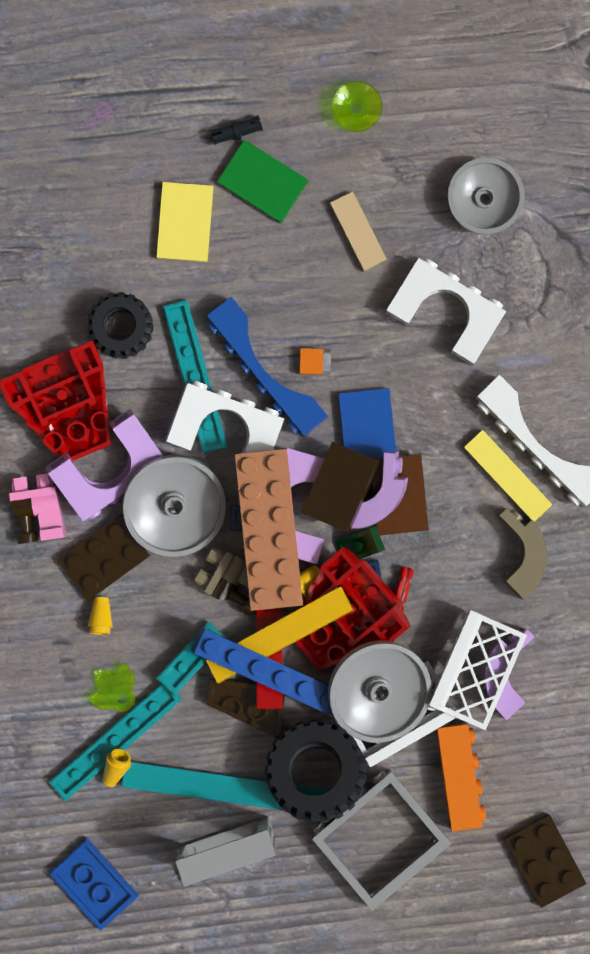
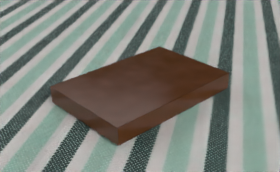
M421 453L399 456L403 460L402 472L398 473V477H408L405 494L396 509L376 523L380 536L429 530ZM384 457L373 458L380 461L372 480L374 497L380 491L383 483Z

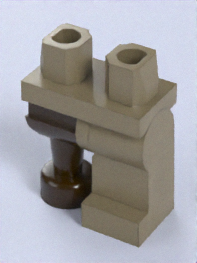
M212 548L206 560L218 566L214 575H211L200 569L194 581L205 589V593L218 600H228L242 606V613L250 616L252 611L249 596L247 598L236 590L239 583L248 587L246 561L228 551L224 553Z

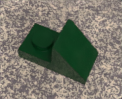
M377 526L335 541L338 551L344 547L354 553L359 560L385 550Z

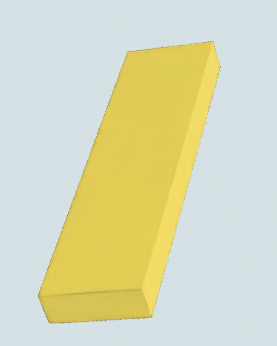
M483 430L464 447L530 520L535 522L552 506V503Z

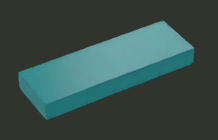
M209 621L205 624V628L224 636ZM198 633L156 678L174 696L207 660L191 651Z

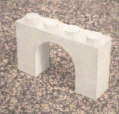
M418 258L386 310V314L408 326L417 309L427 297L436 293H447L455 296L463 303L466 309L467 324L451 354L473 366L506 313L502 309L503 304L493 298L487 300L480 296L482 292L472 285L467 287L458 282L460 279L453 273L447 271L444 274L436 269L438 265L427 258L424 260Z
M194 380L192 384H185L165 442L191 450L202 420L215 410H228L239 416L246 427L247 438L242 453L271 451L274 449L284 418L278 417V411L265 407L264 411L254 408L256 403L241 398L240 402L230 399L232 394L217 389L216 393L206 390L207 385Z

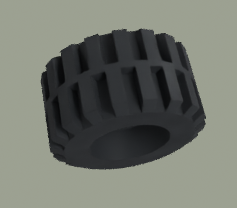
M118 292V294L110 293L106 298L101 297L98 300L99 303L92 306V312L88 315L89 325H87V329L95 346L105 355L116 359H128L129 356L134 357L138 355L139 351H144L147 343L152 339L151 334L154 328L152 316L145 304L134 295H127L124 292ZM116 312H128L133 316L136 323L133 334L124 340L112 339L106 332L108 318Z

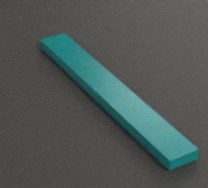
M132 761L131 767L123 775L122 787L283 810L274 799L266 780ZM296 785L300 791L311 796L322 795L329 791V789Z

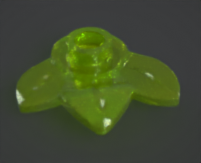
M122 664L116 674L108 670L95 671V683L99 691L90 696L89 699L92 704L102 710L114 708L119 712L130 710L135 704V694L132 691L135 685V676L129 666ZM120 694L127 696L126 703L122 704L118 701Z

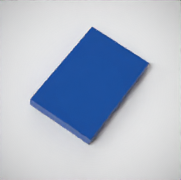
M390 389L339 393L344 447L371 458H383L385 452L389 450L396 451Z
M89 838L85 839L49 872V875L100 931L139 896L136 890Z

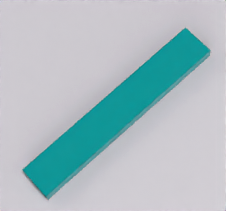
M188 300L163 306L184 386L187 383L192 384L194 380L207 385L206 390L212 392ZM215 410L202 420L197 432L203 454L228 447L218 410Z
M160 684L51 779L49 783L64 801H67L105 767L106 758L114 749L125 750L176 706L182 698L178 693L174 696L166 687Z

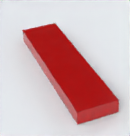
M282 608L257 610V632L282 619ZM282 650L268 657L283 664ZM257 682V710H283V693Z

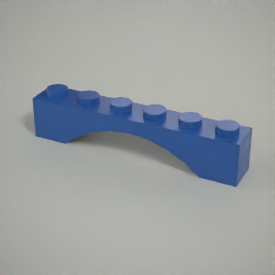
M232 297L207 316L210 320L207 324L216 336L219 334L223 336L226 340L223 344L232 356L237 354L242 360L239 364L248 376L253 373L258 380L255 385L264 396L269 393L274 399V402L271 403L272 406L278 411L280 416L285 413L291 420L287 424L296 435L301 433L305 437L328 418V415L312 396L300 394L284 387L263 369L255 357L250 344L248 317Z
M201 626L191 648L194 654L333 716L328 702L329 684L283 665Z

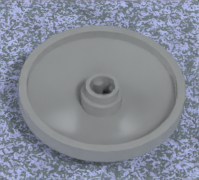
M184 455L162 456L144 464L131 477L123 496V515L130 534L142 547L162 556H185L205 547L221 529L226 513L224 490L215 473L199 460Z
M372 641L352 649L339 661L329 681L328 702L336 721L348 734L366 742H388L404 736L422 720L431 700V679L424 663L408 647L392 641Z

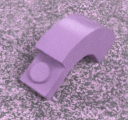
M389 450L384 453L381 489L374 498L363 501L352 528H363L381 521L392 513L401 502L406 491L408 477H398V473L402 472L403 460L399 458V451Z
M517 629V631L527 635L522 645L523 648L534 636L528 629L522 631ZM512 634L508 638L510 641L508 645L501 639L505 651L515 648L519 637ZM498 640L490 649L487 655L488 658L502 653ZM513 652L507 654L509 660ZM504 656L490 661L495 675L505 671L507 663ZM487 662L484 664L483 679L492 676ZM502 676L496 678L498 684L500 683ZM509 679L495 708L506 720L526 703L511 687ZM494 680L485 682L484 687L487 696L495 695L497 688Z

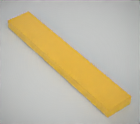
M339 587L238 642V644L269 657L350 613L354 609L343 588ZM208 659L206 660L217 683H221L238 674Z

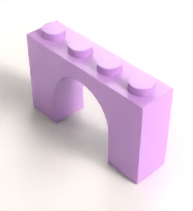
M128 409L109 422L111 428L127 449L128 454L127 464L118 477L107 482L92 481L81 473L67 452L46 466L49 476L82 521L97 517L101 513L102 508L108 504L113 505L123 497L126 486L134 473L147 462L164 456L131 409Z
M287 448L291 488L300 483L314 484L324 459ZM295 530L298 559L317 564L324 539Z

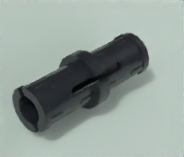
M259 115L238 122L233 120L231 121L232 124L210 129L214 145L235 138L236 140H241L242 136L263 131Z

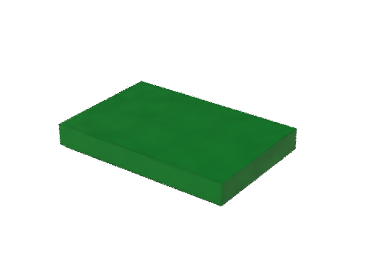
M244 139L217 181V184L282 224L309 180Z

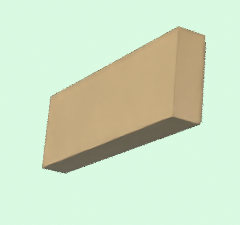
M354 192L330 202L363 271L365 272L387 261Z

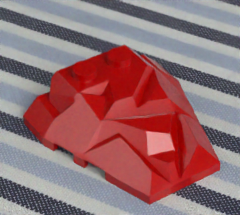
M93 340L57 353L0 380V388L8 405L26 421V425L30 429H33L40 436L42 442L57 458L67 452L71 459L75 461L111 445L104 364Z
M342 547L322 565L318 577L308 590L303 605L299 606L297 610L339 587L343 588L354 610L295 643L318 670L339 663L348 652L362 644L382 640L393 642L411 626L407 616L401 610L402 604L368 562L365 560L360 561L354 553Z

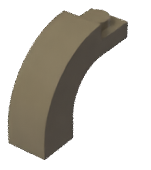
M506 508L497 517L519 539L522 547V557L518 567L504 582L521 599L525 600L538 586L544 575L547 564L546 543L541 530L533 520H529L523 525L521 522L524 519L514 509L509 511Z

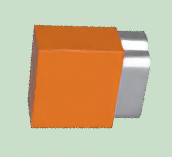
M300 349V375L330 376L331 350Z

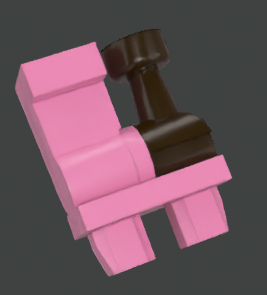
M48 473L36 475L38 489L29 490L27 477L12 479L13 493H9L12 511L18 516L22 532L17 535L18 544L38 541V534L36 531L32 532L31 517L36 516L39 519L41 541L67 537L58 487H54V482Z

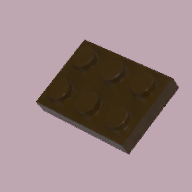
M118 515L59 558L58 561L87 601H89L151 555L132 537L124 518Z
M550 814L504 838L541 908L587 884Z

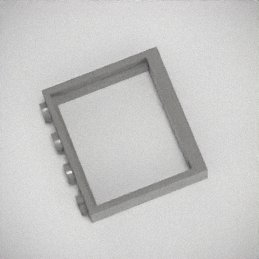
M383 770L372 779L374 783L369 788L365 789L363 787V794L360 799L355 801V806L351 811H345L343 813L344 816L339 819L335 817L330 822H320L313 829L315 833L312 835V840L372 911L451 845L450 840L391 770L388 772ZM391 783L434 834L436 839L369 894L324 839Z
M269 816L181 846L174 862L175 866H173L176 880H182L185 887L276 856L277 840Z

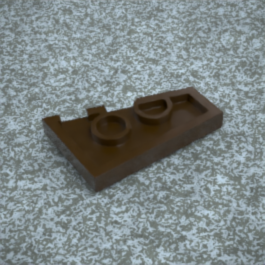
M214 678L209 679L207 705L280 739L283 710H257V684L229 680L217 683ZM283 694V709H284L285 694Z

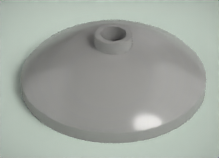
M478 158L467 162L456 171L448 188V205L455 220L465 229L482 235L496 234L510 227L519 217L525 200L524 186L517 172L507 163L494 158ZM486 195L489 198V202L482 203L480 196Z

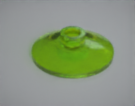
M362 81L348 82L342 85L334 94L331 106L332 114L342 128L351 132L366 131L378 122L382 113V100L378 91L370 84ZM359 105L361 111L358 113L353 112L352 106Z

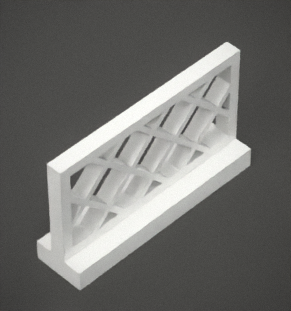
M468 609L428 705L486 730L527 635ZM482 621L492 625L495 636L481 640L478 629ZM497 628L502 629L505 632L498 634ZM509 633L519 637L515 648L505 651L500 637ZM475 636H476L477 639H478V642L475 643V644H472L473 641H474V639H475ZM497 639L502 653L488 658L483 644ZM480 645L485 659L471 664L468 652L471 648ZM513 652L509 660L507 654ZM504 656L507 667L504 672L495 675L490 661ZM466 659L468 666L462 668ZM487 662L492 676L477 681L473 667ZM470 669L475 683L461 688L457 680L460 672ZM502 676L501 681H500V683L498 684V681H497L496 678ZM494 680L497 688L495 695L484 698L479 685ZM454 684H456L458 690L451 692ZM476 686L481 700L467 705L462 691ZM457 693L460 694L464 707L457 710L445 707L449 696ZM492 700L488 708L486 702ZM483 703L486 715L481 723L472 718L469 708ZM466 710L468 716H465L459 712Z
M426 661L424 665L431 676V686H433V682L437 683L438 677L429 661ZM448 698L445 707L457 710L451 699ZM428 707V710L432 712L424 715L414 729L398 739L376 743L366 750L361 740L353 738L369 766L372 767L456 717L433 707Z

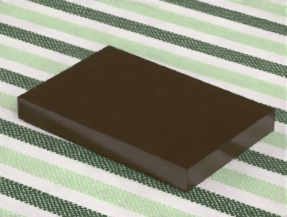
M332 441L301 513L350 533L380 461Z

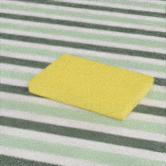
M163 182L157 259L208 263L214 186Z

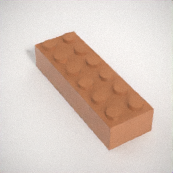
M287 449L235 454L251 611L302 606L303 600Z

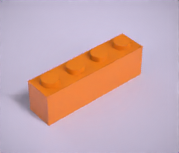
M466 722L443 725L436 729L450 829L452 832L483 828L482 821L486 820L484 805L479 804L478 795L483 794L481 780L476 779L475 769H479L477 753L472 754L471 744L475 743L474 730L469 728Z

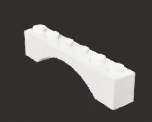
M500 375L497 376L476 397L479 401L476 404L478 408L486 415L490 413L497 420L495 425L503 433L508 431L515 438L513 443L522 452L527 450L533 456L531 461L540 470L545 468L551 474L548 478L558 488L563 486L569 492L567 497L577 507L580 504L582 507L587 506L590 503V466L564 461L542 447L532 436L523 420L519 407L518 393Z

